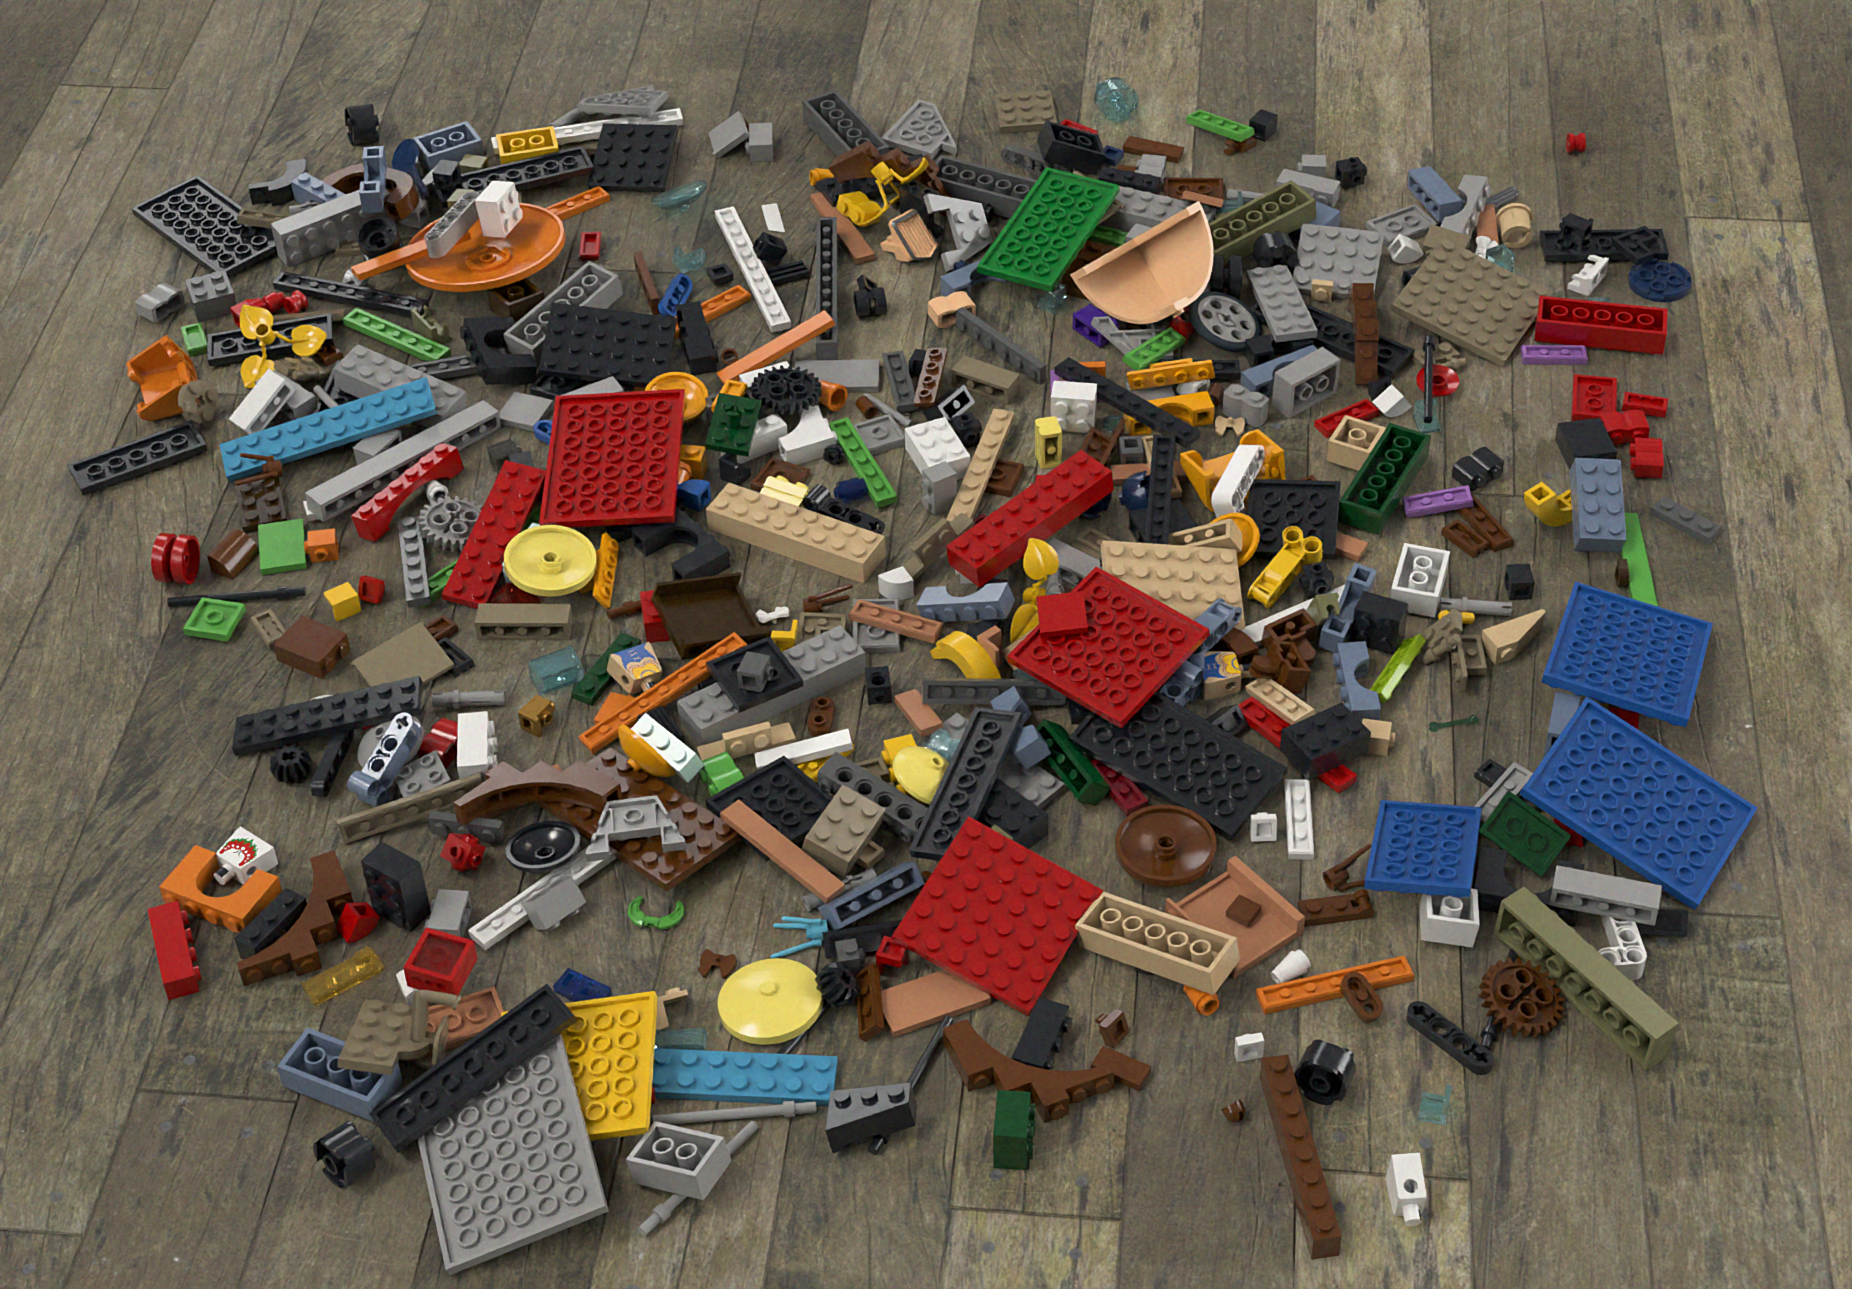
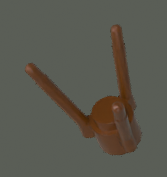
M239 454L240 457L266 461V463L262 464L263 474L235 481L236 486L267 478L282 477L281 461L274 460V455Z
M848 584L802 599L804 612L822 613V605L848 600L849 595L821 599L851 589L853 585Z
M1365 845L1340 864L1324 871L1322 875L1327 887L1331 890L1338 888L1340 892H1343L1349 888L1365 886V880L1347 883L1350 876L1345 867L1369 850L1372 845Z

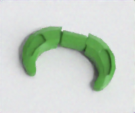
M643 896L635 898L628 906V917L633 924L640 927L644 925L658 929H668L680 923L684 917V906L680 901L676 902L674 912L662 916L661 919L659 917L646 916L639 909Z

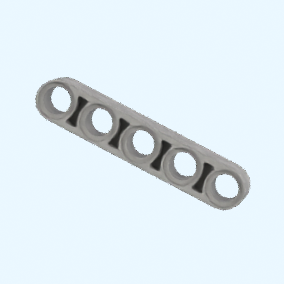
M468 192L462 195L424 236L429 257L440 258L446 255L479 219L475 200L479 197L478 192Z

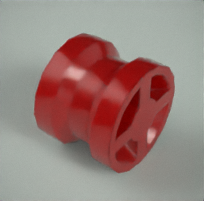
M1568 133L1566 137L1567 153H1573L1574 151L1585 152V133H1579L1578 135Z
M298 290L291 293L290 297L287 296L282 300L283 307L289 314L299 313L300 310L306 309L309 305L305 295Z

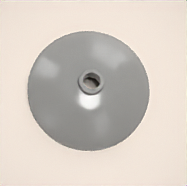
M412 716L413 721L421 725L422 733L403 766L418 752L424 737L423 726L414 716ZM392 721L372 725L363 736L357 753L358 762L362 768L366 765Z

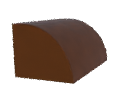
M234 528L207 555L211 572L234 580L259 554V548L250 536Z

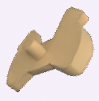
M1217 416L1215 420V433L1223 437L1226 428H1233L1235 434L1240 436L1245 429V420L1243 417L1232 419V417L1224 418Z

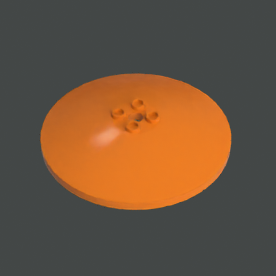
M519 203L522 209V219L505 238L483 236L480 220L478 219L468 230L471 236L470 240L454 245L446 255L440 258H431L428 255L405 264L406 270L416 282L441 291L471 292L508 285L540 271L558 256L565 243L563 223L556 214L543 207ZM441 218L421 229L409 241L408 245L424 240V236Z

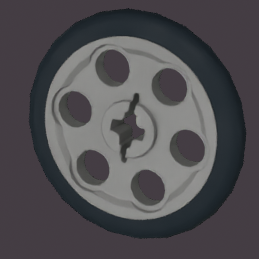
M1205 292L1189 305V318L1192 326L1204 340L1217 348L1235 353L1245 352V339L1261 336V326L1256 315L1247 305L1233 296L1220 292ZM1211 304L1217 306L1218 309L1212 307ZM1202 314L1207 315L1210 319L1205 318ZM1241 325L1246 326L1248 330L1242 328ZM1212 329L1217 330L1220 334L1215 333ZM1232 335H1236L1240 340L1235 339Z

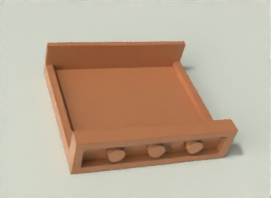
M1236 856L1228 860L1226 872L1176 904L1170 898L1166 899L1165 913L1237 938L1240 961L1229 974L1234 979L1304 932L1305 916ZM1239 894L1261 905V912L1248 927L1226 917V910Z

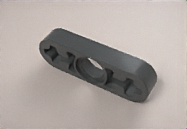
M1009 144L1001 151V157L1004 162L1039 175L1043 173L1046 167L1054 169V164L1045 162L1041 154ZM1024 156L1030 159L1031 164L1025 161Z

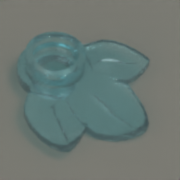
M940 728L933 732L928 743H919L918 746L939 753L950 763L960 739L951 741L949 733L945 729Z

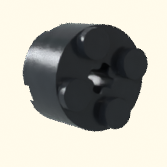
M373 104L346 107L344 117L345 126H348L349 130L347 136L350 144L358 145L379 142V133L376 130V126H379V119L377 114L374 115Z
M1281 231L1261 235L1253 245V256L1257 267L1268 268L1276 265H1287L1291 273L1299 263V259L1290 237Z
M1319 1039L1314 1040L1306 1048L1294 1073L1297 1086H1300L1304 1091L1303 1096L1321 1105H1332L1333 1101H1342L1356 1072L1352 1051Z
M351 1121L340 1125L313 1145L317 1162L322 1159L326 1166L322 1169L323 1173L338 1188L350 1186L376 1168L372 1152L375 1151L373 1142L368 1137L363 1138Z

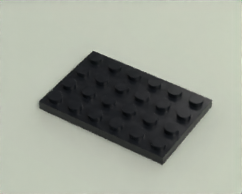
M552 302L539 365V375L594 382L613 376L620 385L646 387L657 376L669 372L677 318Z

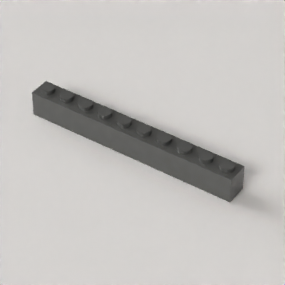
M837 217L816 218V315L825 310L835 323V326L816 336L817 360H838Z

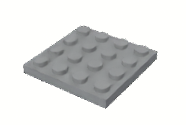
M1303 223L1297 252L1299 263L1295 266L1293 280L1300 294L1311 295L1313 279L1333 281L1332 297L1348 299V289L1352 283H1374L1375 293L1384 232Z

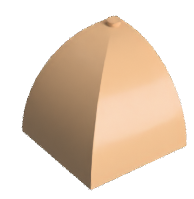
M1200 202L1192 204L1141 235L1070 274L1081 292L1095 306L1121 321L1134 324H1149L1170 315L1173 318L1185 312L1183 309L1185 306L1192 303L1202 294L1212 272L1213 241L1208 220Z

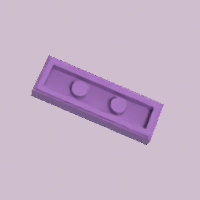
M1521 345L1520 352L1523 364L1587 365L1588 357L1584 345Z
M1469 485L1402 497V504L1406 519L1472 507L1473 499Z

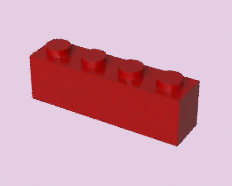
M178 901L147 909L162 982L168 1000L200 992L197 981H201L202 977L199 966H194L193 964L198 959L194 946H189L194 941L191 929H186L185 925L190 924L186 909L181 910Z

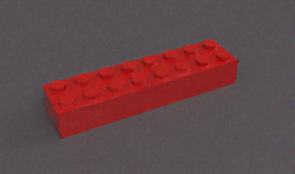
M1078 451L946 546L949 565L980 588L1025 555L1029 538L1045 541L1114 491L1112 471L1084 451Z

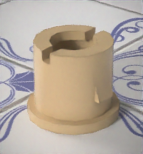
M1511 203L1502 207L1496 214V223L1500 228L1502 241L1507 247L1521 248L1532 240L1531 222L1533 215L1527 205Z

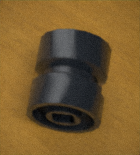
M883 287L872 288L870 292L866 290L854 291V305L858 318L870 316L872 312L875 315L887 313V302ZM870 298H873L874 306H871Z

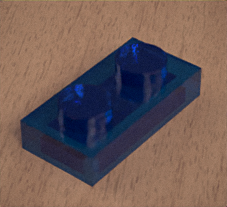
M567 968L553 985L555 993L574 1002L606 998L612 995L611 987L570 968Z

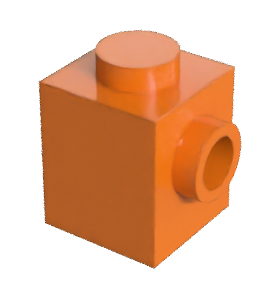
M335 528L308 531V541H304L305 554L310 555L311 563L339 560V544Z

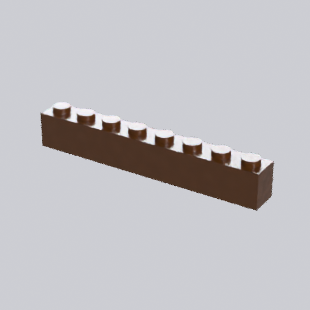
M1289 1055L1264 1057L1261 1059L1260 1080L1311 1260L1339 1256L1342 1236Z

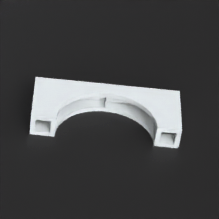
M785 361L740 374L739 379L740 382L747 383L748 389L752 393V382H754V377H758V373L764 374V369L772 371L773 366L776 369H780V365L788 368L789 364ZM784 380L786 386V397L787 399H789V396L787 394V383L786 380ZM818 405L815 407L809 406L808 411L802 408L801 413L795 410L794 412L800 418V423L791 433L778 438L779 453L783 461L799 465L822 458L823 453H825L824 449L831 444H837L838 438L835 431H831L828 420L826 418L823 419Z

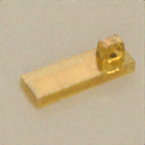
M366 946L355 952L353 957L301 983L310 1001L316 1006L384 971V966L373 949Z

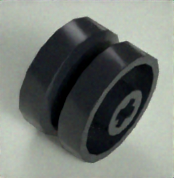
M1213 255L1210 292L1224 293V288H1227L1228 295L1240 300L1243 283L1241 255H1230L1227 268H1225L1223 255Z

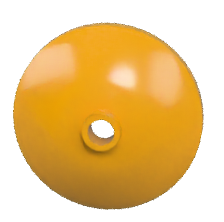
M683 372L664 373L654 378L646 386L645 391L685 389L686 399L683 423L695 420L706 409L705 398L708 397V391L702 381L693 375Z
M1228 513L1214 519L1210 523L1231 518L1241 530L1242 552L1236 553L1239 568L1256 551L1260 534L1257 524L1248 515Z
M624 724L618 727L621 747L630 758L627 763L635 771L638 772L642 769L653 776L665 778L673 777L676 774L673 767L643 738Z

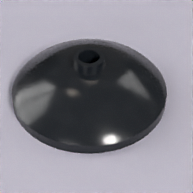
M541 821L517 831L508 840L505 853L508 862L516 869L529 873H544L556 870L570 862L580 849L581 839L578 830L566 822Z

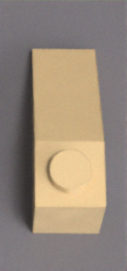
M1541 609L1482 630L1481 641L1485 654L1495 665L1515 658L1542 630L1545 610Z

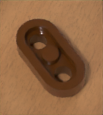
M818 697L811 703L807 727L809 734L813 737L829 734L832 730L835 704L831 698Z
M1358 972L1347 973L1340 984L1342 995L1362 1021H1376L1383 1011L1381 999L1362 974ZM1349 986H1355L1357 991L1350 990ZM1364 1007L1371 1008L1372 1013L1366 1012Z

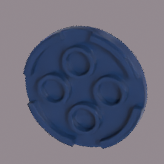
M1653 259L1638 266L1634 265L1631 268L1628 276V285L1635 294L1644 299L1655 302H1672L1682 299L1689 293L1691 275L1678 263L1672 261L1670 264Z

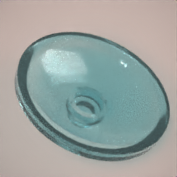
M698 180L675 187L654 197L651 203L654 207L665 210L679 209L680 212L691 208L690 204L698 200L706 190L707 181Z

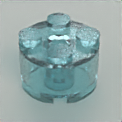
M1113 77L1104 82H1099L1094 96L1096 107L1113 122H1122L1130 118V114L1133 110L1137 109L1139 102L1138 95L1134 89L1120 77Z

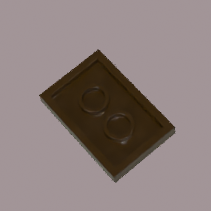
M279 476L239 486L235 485L244 533L258 531V525L287 521Z

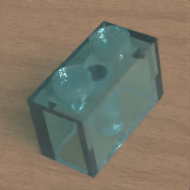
M572 646L527 661L530 678L540 695L579 682L584 677L582 662Z

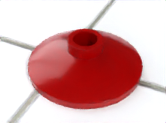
M1433 365V396L1443 397L1454 393L1459 386V377L1456 372L1446 366ZM1424 368L1416 376V384L1423 392Z

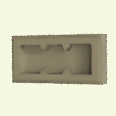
M271 609L250 618L251 624L269 650L274 649L273 644L287 631Z

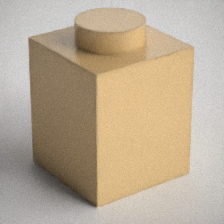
M1363 718L1362 723L1371 731L1369 752L1367 754L1387 756L1388 748L1394 747L1395 733L1391 732L1392 722Z

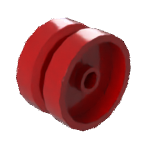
M160 533L156 537L151 554V570L157 582L172 583L175 581L180 584H192L195 581L201 557L200 545L196 536L180 534L177 537L176 534Z

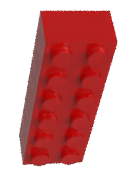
M1539 295L1534 341L1663 355L1667 336L1668 309Z

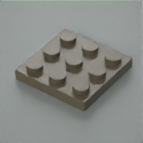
M1040 90L1038 92L1001 93L994 95L1000 133L1042 130L1046 120L1057 123L1051 91Z

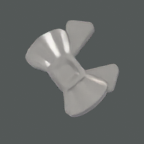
M350 268L346 271L342 283L349 284L354 282L353 285L363 287L369 278L359 281Z

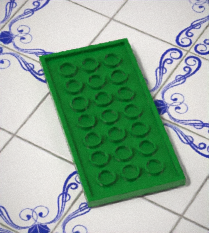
M1046 167L977 265V272L1052 292L1120 192L1119 185Z

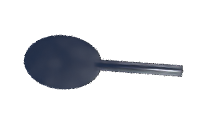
M405 139L394 152L392 169L411 175L422 196H428V189L415 168L419 158L418 144L413 139Z

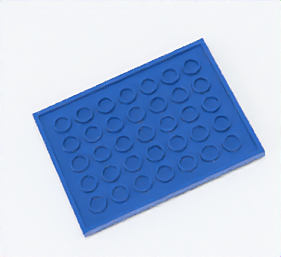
M1575 582L1541 683H1545L1552 688L1570 691L1578 696L1583 695L1593 698L1600 703H1609L1626 711L1638 712L1648 718L1667 721L1674 726L1686 727L1713 623Z
M1587 696L1519 793L1652 883L1662 885L1664 891L1693 910L1697 908L1758 809Z

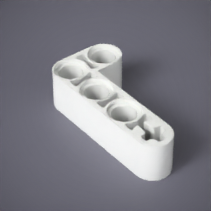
M1241 444L1236 449L1212 494V507L1217 518L1228 513H1243L1247 515L1243 500L1265 460V450L1262 445Z
M1600 915L1610 947L1602 948L1598 952L1608 961H1611L1627 978L1631 980L1641 978L1647 954L1636 923Z

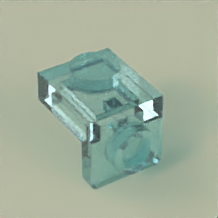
M678 246L674 250L672 260L674 265L684 274L691 270L700 269L704 265L706 253L703 248L684 254Z

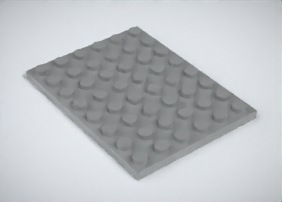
M560 1034L418 1138L444 1265L449 1275L609 1212L564 1041Z

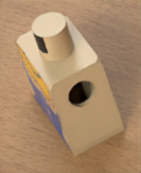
M649 642L610 654L606 669L629 694L647 691L660 682L662 668Z
M1206 652L1205 667L1203 668L1204 674L1200 681L1203 684L1202 695L1204 700L1238 693L1241 690V679L1253 677L1248 670L1251 663L1238 665L1236 655L1233 652Z

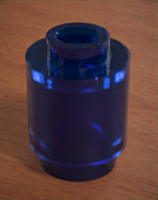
M855 477L837 482L833 492L836 500L848 503L863 499V496L868 494V488L864 478L859 479Z

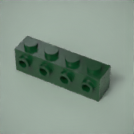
M1043 719L1036 730L1043 737L1051 752L1050 755L1045 757L1049 765L1058 773L1062 782L1068 786L1080 803H1089L1096 806L1111 787L1083 751L1069 741L1070 735L1064 727Z

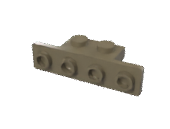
M960 513L950 523L945 518H942L910 547L914 556L903 567L912 577L913 581L947 551L946 546L975 525L971 518L963 513Z
M1459 633L1461 641L1456 644V648L1451 652V664L1456 666L1454 670L1455 683H1459L1460 691H1466L1468 675H1486L1487 666L1481 636L1460 635Z

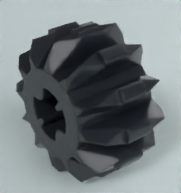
M295 744L291 747L284 745L282 750L276 749L275 755L270 756L271 774H273V777L278 782L284 781L288 785L291 781H295L298 784L299 779H306L307 774L311 773V756L303 746L297 748Z
M840 962L826 965L815 978L818 984L816 988L821 992V997H824L828 1004L832 1003L836 1008L849 1005L860 992L858 987L859 981L854 978V973H851L847 966L843 967Z

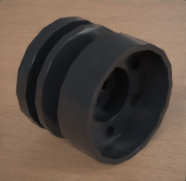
M375 217L368 219L357 230L356 238L364 262L404 247L397 225L388 218Z

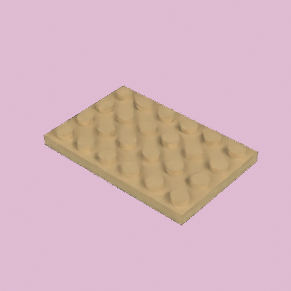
M1102 541L1100 545L1102 567L1107 573L1194 621L1216 600L1222 598L1225 600V603L1235 608H1242V616L1234 627L1239 630L1245 629L1236 549Z

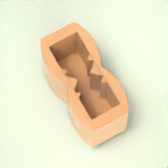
M958 291L947 297L940 296L928 301V315L938 328H947L956 323L957 309L963 307L976 316V305L966 292Z

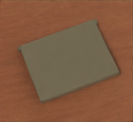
M424 621L417 623L350 663L352 667H356L370 687L420 676L424 685L455 667L448 655L425 628Z

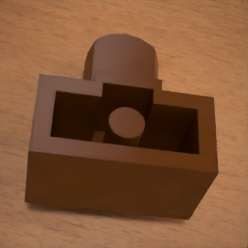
M1302 608L1265 625L1261 643L1269 651L1273 641L1294 642L1306 664L1310 667L1316 655V651L1310 642L1314 639L1317 624L1307 611Z
M1273 641L1267 655H1255L1248 669L1249 673L1255 678L1272 679L1289 692L1301 694L1311 673L1295 643L1287 641Z

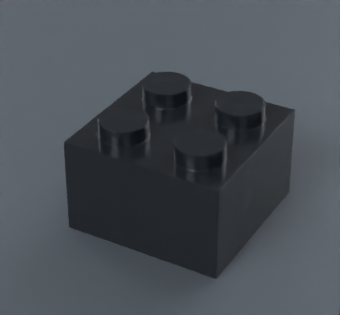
M1363 591L1354 608L1351 642L1366 641L1368 648L1394 655L1405 637L1409 604Z

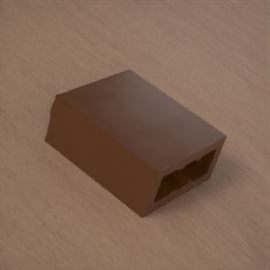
M301 616L273 644L277 661L320 679H323L332 671L336 664L350 651L347 633Z

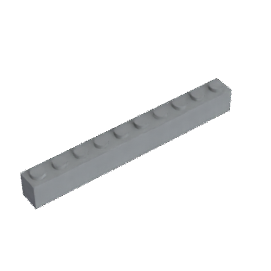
M484 400L305 492L308 510L322 522L329 520L381 492L392 481L400 477L405 470L411 468L420 458L431 452L438 444L444 443L455 446L459 451L501 429L499 411Z

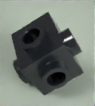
M1359 157L1336 161L1335 179L1340 181L1342 188L1364 184L1367 168Z
M971 412L951 417V427L965 449L978 445L980 442V432L982 431L979 419H975Z
M1325 562L1302 566L1299 585L1307 600L1314 598L1316 595L1331 591L1334 575L1332 570H1328Z

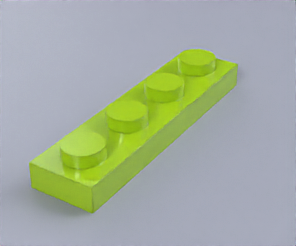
M1421 634L1402 641L1371 687V691L1377 692L1380 703H1384L1391 698L1392 691L1402 681L1401 677L1411 668L1413 659L1421 653V647L1426 641Z

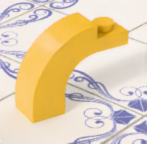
M1540 482L1524 492L1525 506L1544 524L1556 527L1572 521L1570 489L1557 496L1548 486Z
M954 631L937 641V647L930 650L933 659H949L953 661L966 678L1002 679L988 653L975 639L966 633Z

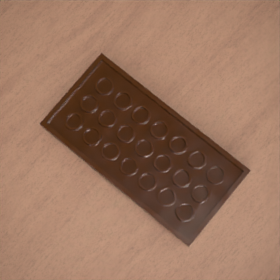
M608 748L586 763L619 782L622 799L657 795L668 812L672 823H675L679 834L684 837L686 849L663 852L661 835H654L649 838H631L625 841H609V851L612 855L665 891H669L742 840L741 835L722 819L657 777L646 773L642 769L638 772L635 771L627 763L629 759L612 748ZM537 801L538 805L562 821L574 826L578 832L590 840L593 833H596L599 827L598 821L602 813L591 808L573 803Z

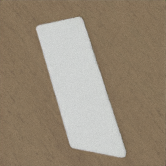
M777 204L762 205L768 230L785 232Z

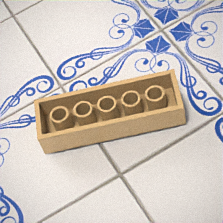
M1106 892L1101 893L1099 898L1092 903L1075 925L1076 930H1078L1077 937L1081 948L1212 995L1217 992L1240 961L1236 937Z

